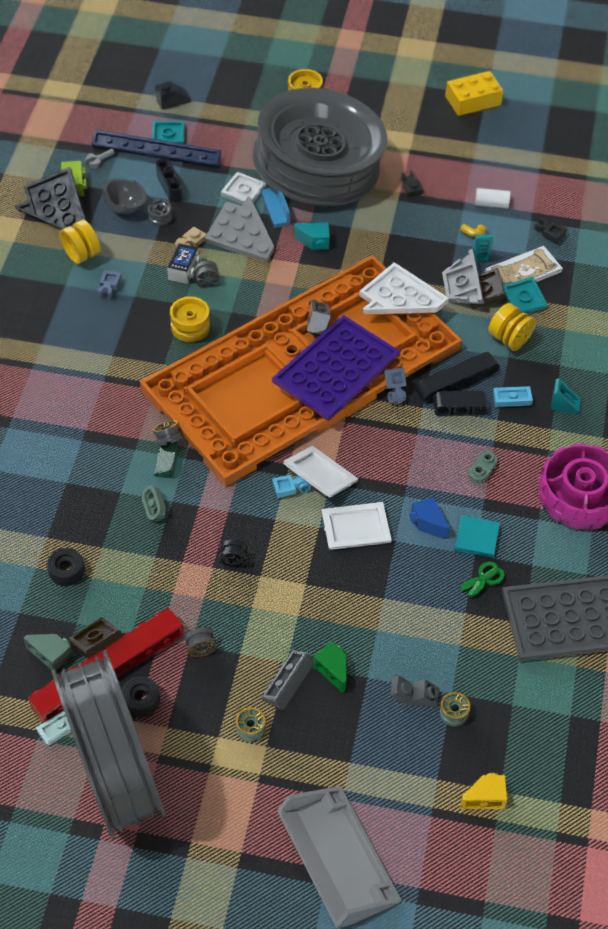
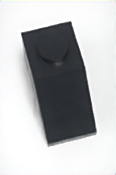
M171 81L155 85L156 101L162 110L191 102L186 89Z

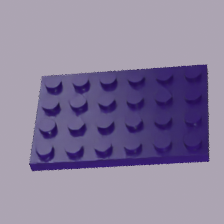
M343 315L273 376L272 383L329 421L400 356V351Z

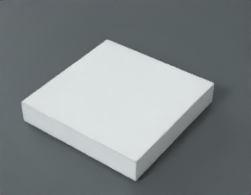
M237 172L223 188L221 196L242 205L247 196H250L254 203L260 196L261 190L266 188V183Z

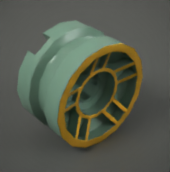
M457 692L445 695L441 700L439 712L441 720L445 724L454 727L466 723L470 712L468 698Z
M252 707L241 710L236 716V732L241 739L251 742L253 740L258 741L263 737L266 730L264 714L259 709Z

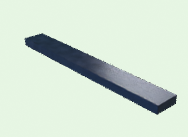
M97 129L94 130L91 142L92 147L212 167L219 166L222 153L218 149Z

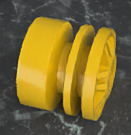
M506 303L493 316L488 327V333L497 340H503L502 342L505 346L516 351L529 340L535 329L536 321L534 318L529 317L527 313H521V310L514 304Z

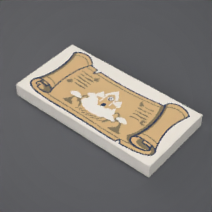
M544 246L485 268V272L498 268L503 285L533 277L538 282L562 272L560 264Z

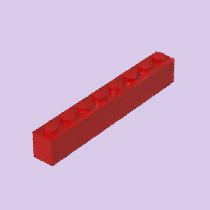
M168 607L164 611L157 612L147 622L140 623L133 631L123 634L122 638L89 659L86 658L81 664L83 666L96 661L95 657L103 662L104 655L102 651L106 650L115 675L119 678L183 636V624ZM78 665V666H74V667L70 668L68 671H70V670H72V669H75V668H78V667H80V666H79V665ZM54 679L47 686L34 691L28 697L31 709L42 723L64 710Z

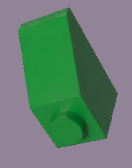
M331 641L313 656V667L343 693L346 691V653L341 646H336Z

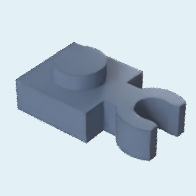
M104 270L99 282V297H102V294L105 292L108 293V298L112 297V289L117 290L122 278L120 272Z

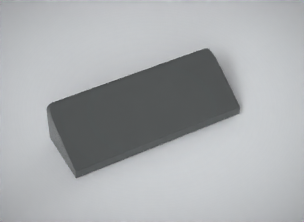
M292 650L261 699L278 709L284 710L313 666V659L309 653Z

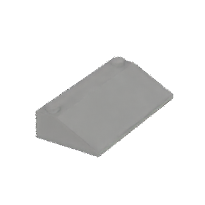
M341 786L288 795L277 812L336 929L358 923L402 901Z

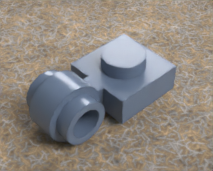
M404 368L384 370L387 389H393L388 393L389 402L393 404L402 403L406 400V393L401 389V387L406 386Z

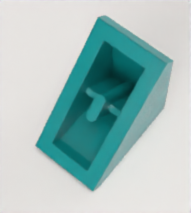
M560 378L556 379L551 410L573 414L580 413L581 398Z

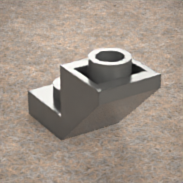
M399 675L392 677L391 696L405 705L438 706L439 687L428 680L423 679L411 683Z

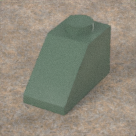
M57 634L26 635L24 637L26 649L50 670L55 669L57 671L73 657L70 642L66 638H60Z

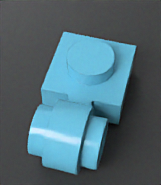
M291 475L272 479L277 498L296 494V488L301 493H305L311 487V484L298 475L295 479H292Z

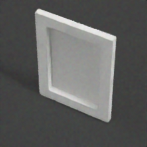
M314 446L286 459L283 463L329 498L358 481L357 477Z
M383 502L321 509L329 550L391 543L392 541Z

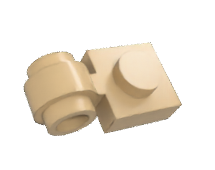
M193 227L183 235V238L176 240L175 247L177 248L179 243L198 247L205 241L207 234Z

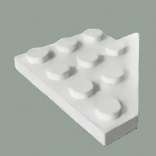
M396 263L391 264L359 292V296L369 302L363 308V314L433 313L443 308L449 300L447 296Z

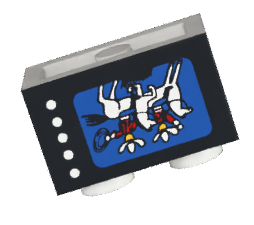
M178 244L167 267L168 280L185 284L189 283L190 279L194 277L195 266L201 262L198 247Z

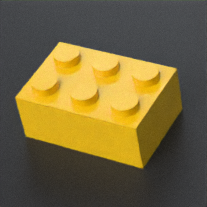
M491 71L447 81L445 97L456 114L461 116L500 106L504 90Z

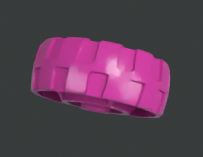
M572 444V446L556 450L550 459L547 458L539 476L538 490L540 503L553 520L576 530H595L608 524V452L606 449L595 445Z

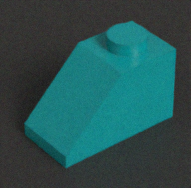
M294 223V238L311 250L329 249V224Z

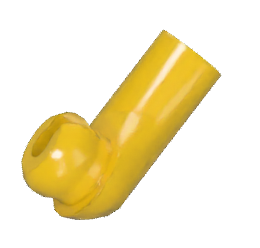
M463 224L460 231L470 237H475L476 235H485L486 226L480 224L477 226V229H473Z

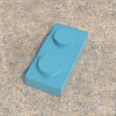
M530 386L493 388L495 407L532 405L533 399Z

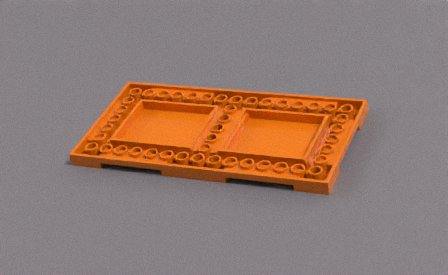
M372 255L140 381V389L161 414L164 413L170 421H178V430L181 431L184 437L203 457L204 464L227 487L256 470L258 463L313 431L317 433L323 431L374 401L378 393L387 389L385 371H383L328 421L272 383L273 376L319 337L310 334L306 327L312 300L329 304L331 316L326 330L340 317L345 315L398 349L400 356L385 370L404 368L405 378L430 363L434 366L461 350L462 339L434 313L363 314V308L369 302L359 296L360 290L387 269ZM289 350H292V351H296V352H295V353H289L288 351H289Z

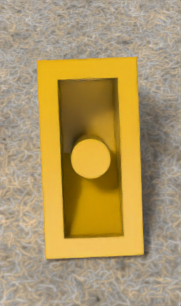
M496 773L483 775L462 796L461 809H505L507 802L505 775H498Z

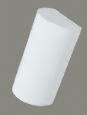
M476 189V206L509 208L510 191Z

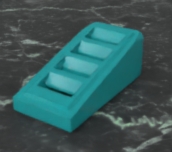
M493 235L475 236L472 249L475 252L476 262L490 261Z

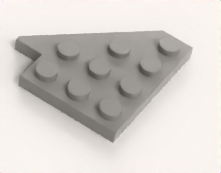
M247 196L242 206L226 201L205 236L206 243L268 263L274 252V245L250 196Z

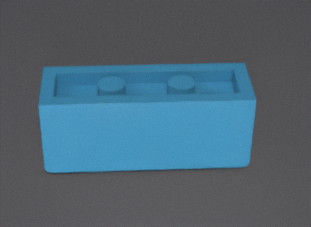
M273 188L261 190L274 228L290 225V210L283 193L277 192Z

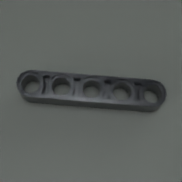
M484 352L422 379L415 385V391L425 403H431L435 393L463 389L494 375L500 369V365L489 352Z

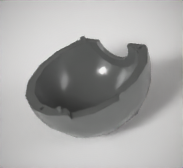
M115 177L108 180L104 184L103 189L106 204L116 213L126 215L134 213L146 201L147 194L145 189L135 180L116 179Z

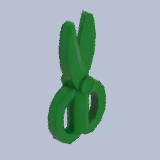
M485 562L479 567V577L466 581L460 587V591L472 588L468 593V597H473L483 590L485 584L490 586L500 584L505 576L504 571L498 568L494 562ZM492 567L488 572L483 573L485 568ZM499 574L500 577L497 580H490Z

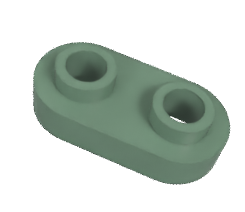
M489 451L482 452L469 468V480L475 484L484 483L496 467V455Z
M151 485L147 486L142 493V502L147 517L153 521H161L166 514V507L160 489Z

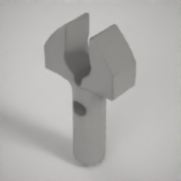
M110 149L98 156L90 153L86 157V165L89 164L90 169H98L102 167L101 161L113 156L115 152L113 149Z

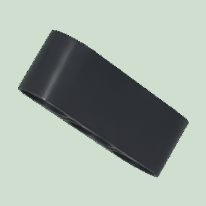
M158 159L156 161V175L164 192L171 202L181 201L183 199L182 182L168 159Z
M442 391L433 395L434 412L437 416H480L488 412L486 393L483 391Z

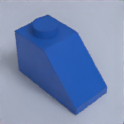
M434 497L412 504L409 517L411 522L416 524L418 530L442 539L448 538L450 527Z

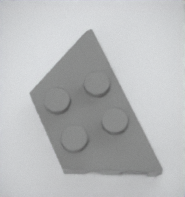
M470 249L468 251L469 255L463 260L458 259L452 266L442 272L446 296L449 298L448 301L450 303H485L475 252L473 249Z

